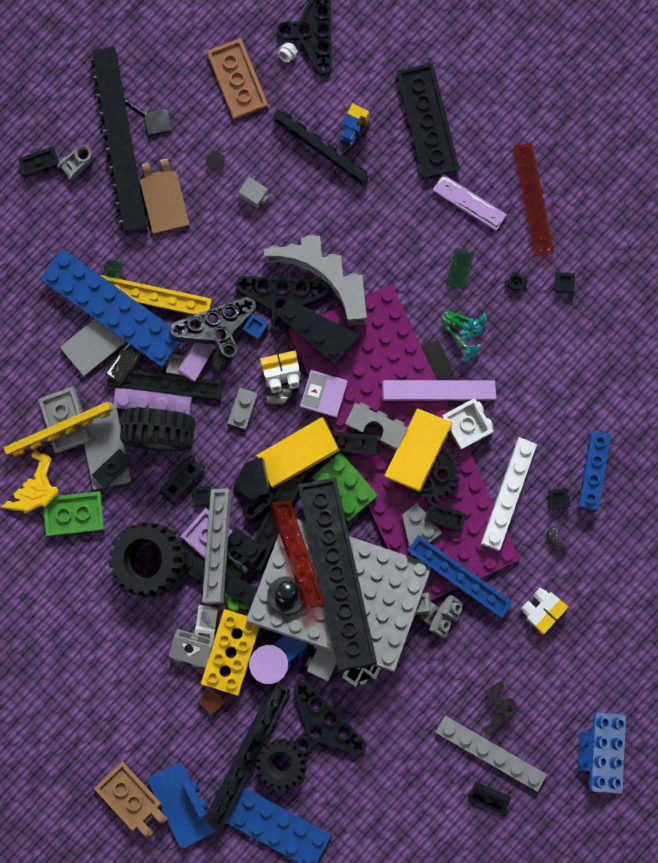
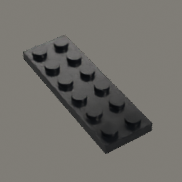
M433 62L396 71L423 179L460 171Z

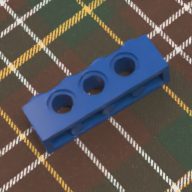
M597 431L590 433L577 509L593 512L599 510L611 434Z

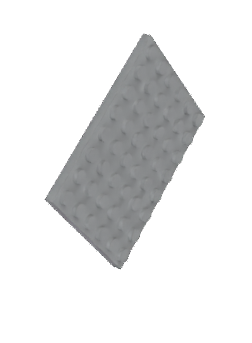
M286 516L246 622L334 652L306 522ZM349 536L377 664L373 666L395 672L431 567L421 560ZM283 576H291L298 579L306 589L307 597L304 606L300 611L290 616L275 612L270 607L267 598L268 588L271 583Z

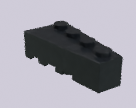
M288 300L277 313L278 320L334 367L360 339L359 334L291 300Z

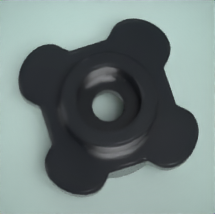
M512 272L511 277L505 280L504 285L513 290L514 294H519L520 289L527 285V280L523 279L518 272Z

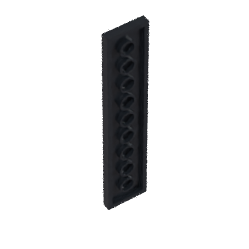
M334 477L298 485L338 672L376 665V655L337 479Z

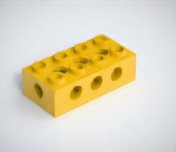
M224 609L201 685L239 696L260 630L259 626L246 622L247 616ZM235 629L242 630L243 635L240 639L232 637V632ZM229 648L237 650L235 657H227L226 652ZM224 666L231 668V673L227 677H223L220 673Z

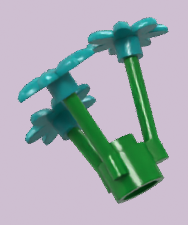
M450 310L446 311L442 316L441 323L445 325V330L450 332L465 349L466 355L461 358L463 362L474 358V354L480 351L481 344L474 345L471 348L464 341L468 338L472 340L474 338L473 333H475V336L481 335L482 329L485 328L484 323L487 321L486 313H483L482 318L480 317L479 320L470 319L458 312L453 313ZM459 326L463 328L460 332V335H464L463 340L453 329H457Z

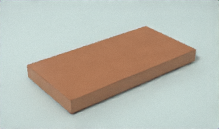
M241 38L206 51L233 120L269 107Z

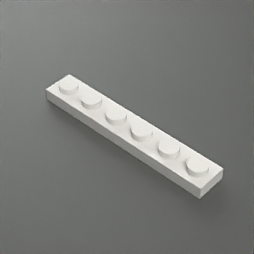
M520 437L517 439L481 545L496 551L501 549L537 444Z

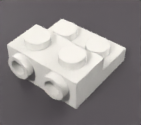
M475 398L441 416V418L453 423L449 432L459 450L494 432L491 420L485 417L482 404L479 401L477 402Z

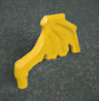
M37 451L32 453V458L39 461L38 468L34 473L36 479H28L27 482L23 483L24 488L18 489L13 494L20 501H7L4 505H1L2 509L28 513L40 506L46 507L58 494V488L52 487L47 478L51 457Z

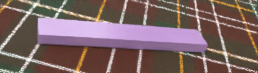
M383 380L382 396L383 401H470L474 398L476 401H495L496 387L495 380Z

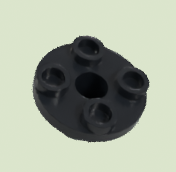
M283 576L274 580L267 592L270 607L275 612L285 616H290L300 611L307 597L306 589L302 582L291 576Z

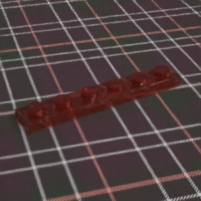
M532 143L513 146L535 256L554 253V247Z
M291 501L272 502L270 507L304 608L321 607L325 604Z

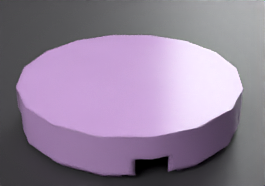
M265 645L253 652L249 668L257 681L263 684H274L285 676L288 670V660L286 654L280 648L274 645Z

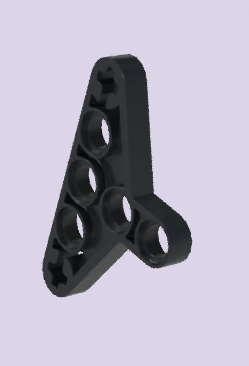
M309 0L300 20L281 22L277 27V34L280 39L285 41L299 40L315 71L321 76H326L332 70L331 0H324V3H320V0ZM320 8H325L328 14L321 17L317 14V11ZM285 26L291 30L290 34L286 36L280 33L281 28ZM302 26L309 28L310 31L307 35L299 33V29ZM320 26L328 28V32L325 35L318 33L317 30ZM326 44L329 49L327 52L321 53L318 50V46ZM321 58H325V65L329 66L324 71L321 67H318L322 64Z
M241 276L236 281V288L239 293L252 298L256 303L272 311V329L278 334L285 333L288 327L285 325L282 330H279L274 326L278 320L277 313L279 310L276 309L277 302L284 301L286 303L288 300H291L304 307L325 298L329 292L327 283L322 280ZM243 281H247L248 285H253L252 281H256V291H252L253 288L251 286H247L246 290H243L242 286H239V284H243ZM260 282H267L269 288L266 291H260L258 288ZM279 283H286L288 286L287 291L279 292L277 290ZM304 284L307 290L304 293H298L296 286ZM309 284H313L312 288L317 289L319 285H322L323 289H326V291H322V294H318L317 290H312L313 295H308L310 291Z
M244 297L174 322L170 327L169 336L174 341L214 344L223 360L232 361L238 352L237 345L232 336L254 313L256 303L252 298ZM244 304L250 306V309L248 310L247 307L243 308ZM231 309L235 312V315L229 317L225 314V310ZM210 315H214L217 317L218 321L216 323H211L208 321L207 317ZM196 321L201 327L193 329L190 323ZM175 329H178V331L182 330L181 334L179 335L178 332H175ZM218 331L224 332L226 337L219 339L215 333ZM229 347L233 349L234 354L227 355L224 353V349Z
M302 681L295 685L294 693L306 730L295 740L294 744L297 745L298 741L305 740L308 743L305 753H308L318 742L356 755L362 754L366 750L364 739L307 682ZM306 685L308 687L306 691L309 694L311 692L315 694L308 700V703L304 701L307 698L304 694H298V686L304 687ZM313 699L321 700L322 707L319 710H314L311 707ZM329 712L334 713L336 716V720L332 724H328L324 719L325 715ZM314 726H319L322 729L320 737L315 738L311 735V729ZM342 726H346L350 731L349 735L345 738L340 737L338 734V730ZM353 733L356 735L353 739L356 742L361 741L363 743L361 751L358 749L354 751V744L351 741L349 745L345 742L351 738Z

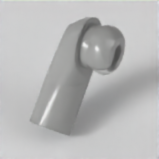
M289 385L282 386V390L277 395H267V404H285L292 396V389L289 388Z

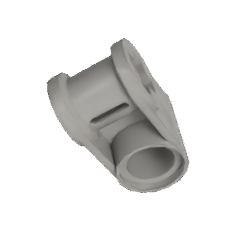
M81 145L64 157L57 167L59 169L62 168L71 181L93 162L94 155L89 147ZM88 152L89 155L86 159H80L81 153Z

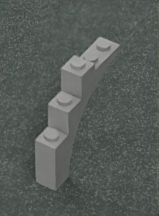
M307 235L301 238L302 245L289 244L286 247L270 246L264 249L266 263L281 262L296 265L322 278L339 297L346 313L348 326L367 324L362 275L351 273L343 277L341 255L329 254L326 257H322L320 236Z

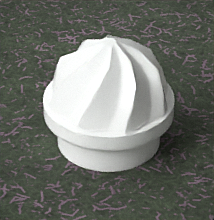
M286 43L281 45L278 55L284 62H290L296 58L297 49L294 44Z

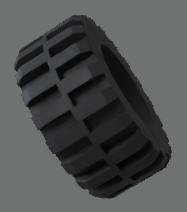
M141 407L126 408L122 413L120 440L126 445L151 450L190 451L193 447L196 421L192 415L172 410Z
M140 522L137 525L128 526L127 531H121L118 534L120 539L114 540L112 544L115 546L114 550H110L109 556H112V561H109V567L114 569L111 574L113 578L118 579L116 583L120 587H124V591L136 596L159 597L164 595V592L172 591L174 589L173 585L180 583L181 579H179V576L184 575L186 571L183 569V564H187V558L183 557L186 549L181 546L182 540L180 537L175 536L176 533L173 530L155 523ZM146 542L156 543L162 553L161 567L151 578L141 577L134 565V558L138 548Z

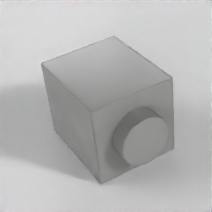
M248 177L238 192L239 197L257 209L260 205H264L269 198L268 189Z

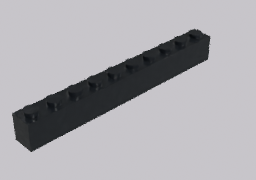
M114 46L92 50L93 57H90L92 68H96L97 73L93 75L95 86H99L100 91L96 93L98 104H102L103 108L100 111L101 122H105L106 128L103 129L104 139L109 142L106 152L108 158L112 159L109 169L111 176H115V183H112L114 194H118L119 201H115L117 212H121L122 219H119L120 230H124L125 235L148 232L116 49Z

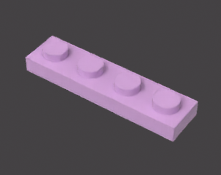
M116 387L113 406L122 409L132 407L157 408L190 415L192 397Z

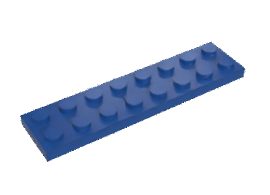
M63 248L39 278L162 368L181 344V342L174 341L169 336L170 325Z

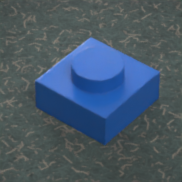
M252 313L242 330L259 340L269 324Z

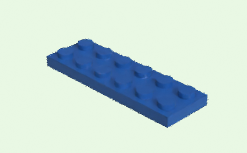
M242 787L225 821L299 863H317L331 837V834L245 787Z

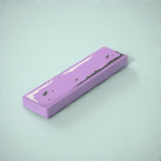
M444 174L433 189V192L497 231L507 215Z

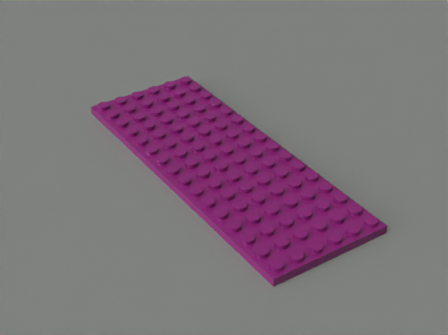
M392 284L365 296L367 324L348 326L343 306L321 315L360 335V339L335 367L293 331L288 330L308 376L310 371L313 370L348 380L337 418L327 415L333 431L358 433L345 427V423L354 404H360V402L370 406V410L375 413L381 411L387 414V418L392 421L398 419L404 422L407 428L417 408L438 417L451 411L447 401H383V380H436ZM371 424L365 428L363 434L380 435L381 439L383 430L379 425ZM449 432L444 442L446 444L445 451L452 449L450 456L457 455V459L454 462H460V466L456 468L461 470V474L456 475L460 478V481H454L457 489L450 488L453 493L452 495L446 492V499L440 496L437 503L435 498H432V503L464 512L466 515L461 532L436 525L442 533L430 543L477 577L483 578L520 561L507 532L499 551L481 545L494 503L468 447L459 450ZM380 443L379 455L343 452L379 495L368 507L387 549L412 557L411 553L407 551L409 543L402 515L416 503L426 513L429 504L428 498H425L423 503L420 496L414 500V493L407 494L409 487L403 489L402 484L385 478L386 471L396 450ZM431 470L429 475L431 476L434 484L438 487L439 483L433 475V470ZM446 471L438 473V478L441 480L448 477ZM425 481L422 488L429 489L432 483ZM431 568L423 593H429L432 601L459 587Z

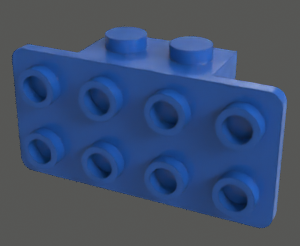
M595 712L593 714L592 732L580 731L578 771H590V791L622 792L626 732L625 715Z
M176 763L148 778V783L155 797L162 803L160 806L161 810L168 818L167 822L181 848H185L215 832V828L203 822L207 814L206 810L209 809L204 798L200 799L197 793L200 789L196 781H191L183 763Z

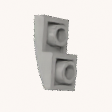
M449 595L437 611L429 631L440 638H446L451 621H458L463 602Z

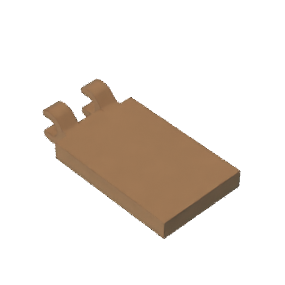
M168 158L160 160L163 171L156 173L151 172L149 163L142 164L145 178L140 179L153 235L190 226L177 171H170Z
M123 761L94 788L133 832L138 828L145 837L149 838L154 832L146 824L153 817L162 824L168 820L158 809L162 803Z

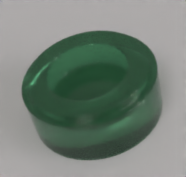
M115 260L107 261L104 264L103 272L111 278L119 277L122 274L123 266Z

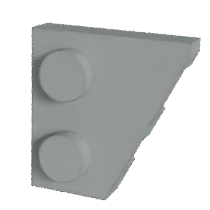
M418 503L402 515L409 546L417 535H420L428 542H432L442 533L435 524L424 521L426 513Z

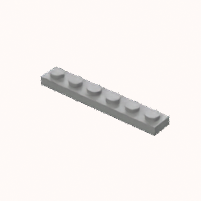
M229 488L211 489L202 602L205 604L223 603L232 493V490Z
M444 716L435 732L537 792L547 776L544 772L447 716Z

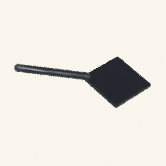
M125 99V104L144 115L148 135L172 131L167 109L144 112Z

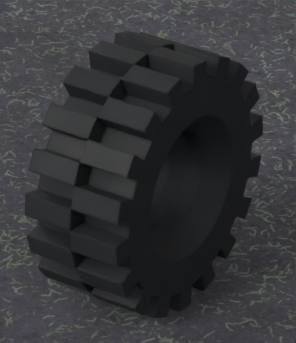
M287 738L275 739L264 746L257 756L256 766L259 768L257 773L261 774L262 777L260 779L262 782L265 780L268 787L274 786L273 789L278 790L281 788V790H286L297 784L305 775L308 767L306 766L308 760L304 756L306 753L300 749V744H294V740L291 739L289 741L286 740ZM284 756L289 760L290 766L286 771H280L276 768L275 760L277 757Z

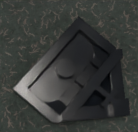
M261 457L245 463L233 489L251 500L271 495L265 460Z

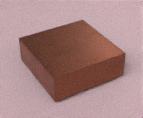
M212 688L198 701L211 716L225 703Z

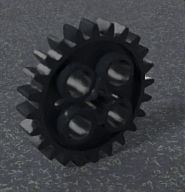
M446 444L442 446L438 454L439 459L433 464L431 469L439 486L437 487L431 476L428 475L426 481L432 483L429 489L422 488L420 492L412 488L408 489V495L414 493V500L420 496L422 503L425 498H428V502H432V498H435L438 503L440 496L446 499V492L451 495L453 494L450 489L451 487L457 489L454 481H460V478L456 476L461 474V470L456 469L460 466V462H454L457 459V455L450 456L452 449L445 451ZM441 471L448 473V477L444 480L438 478V473Z

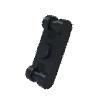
M192 455L185 460L158 491L162 496L165 495L172 505L206 468L203 464L197 463L195 461L196 458ZM189 466L194 469L192 474L186 470ZM172 485L177 488L175 493L170 490Z

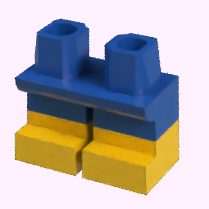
M352 103L342 123V142L352 146L355 138L360 139V125L367 126L369 122L368 110Z

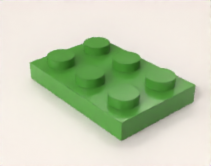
M343 452L338 453L313 476L315 481L336 477L344 515L348 521H351L379 496Z
M100 491L55 496L46 507H43L47 537L105 530Z

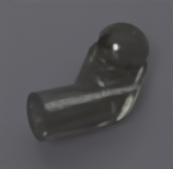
M550 527L546 533L549 547L564 554L568 546L559 541L558 528Z

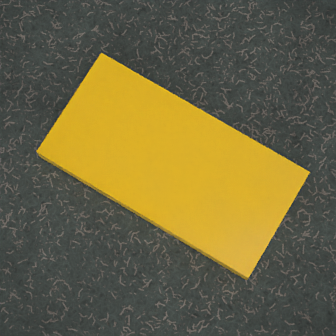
M417 408L386 471L385 478L420 492L453 423Z
M321 417L257 454V457H262L265 460L268 480L271 487L276 488L340 450L325 419Z

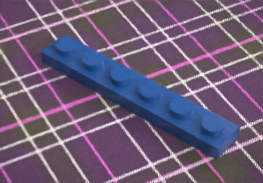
M420 535L416 536L407 549L411 554L501 618L513 603Z

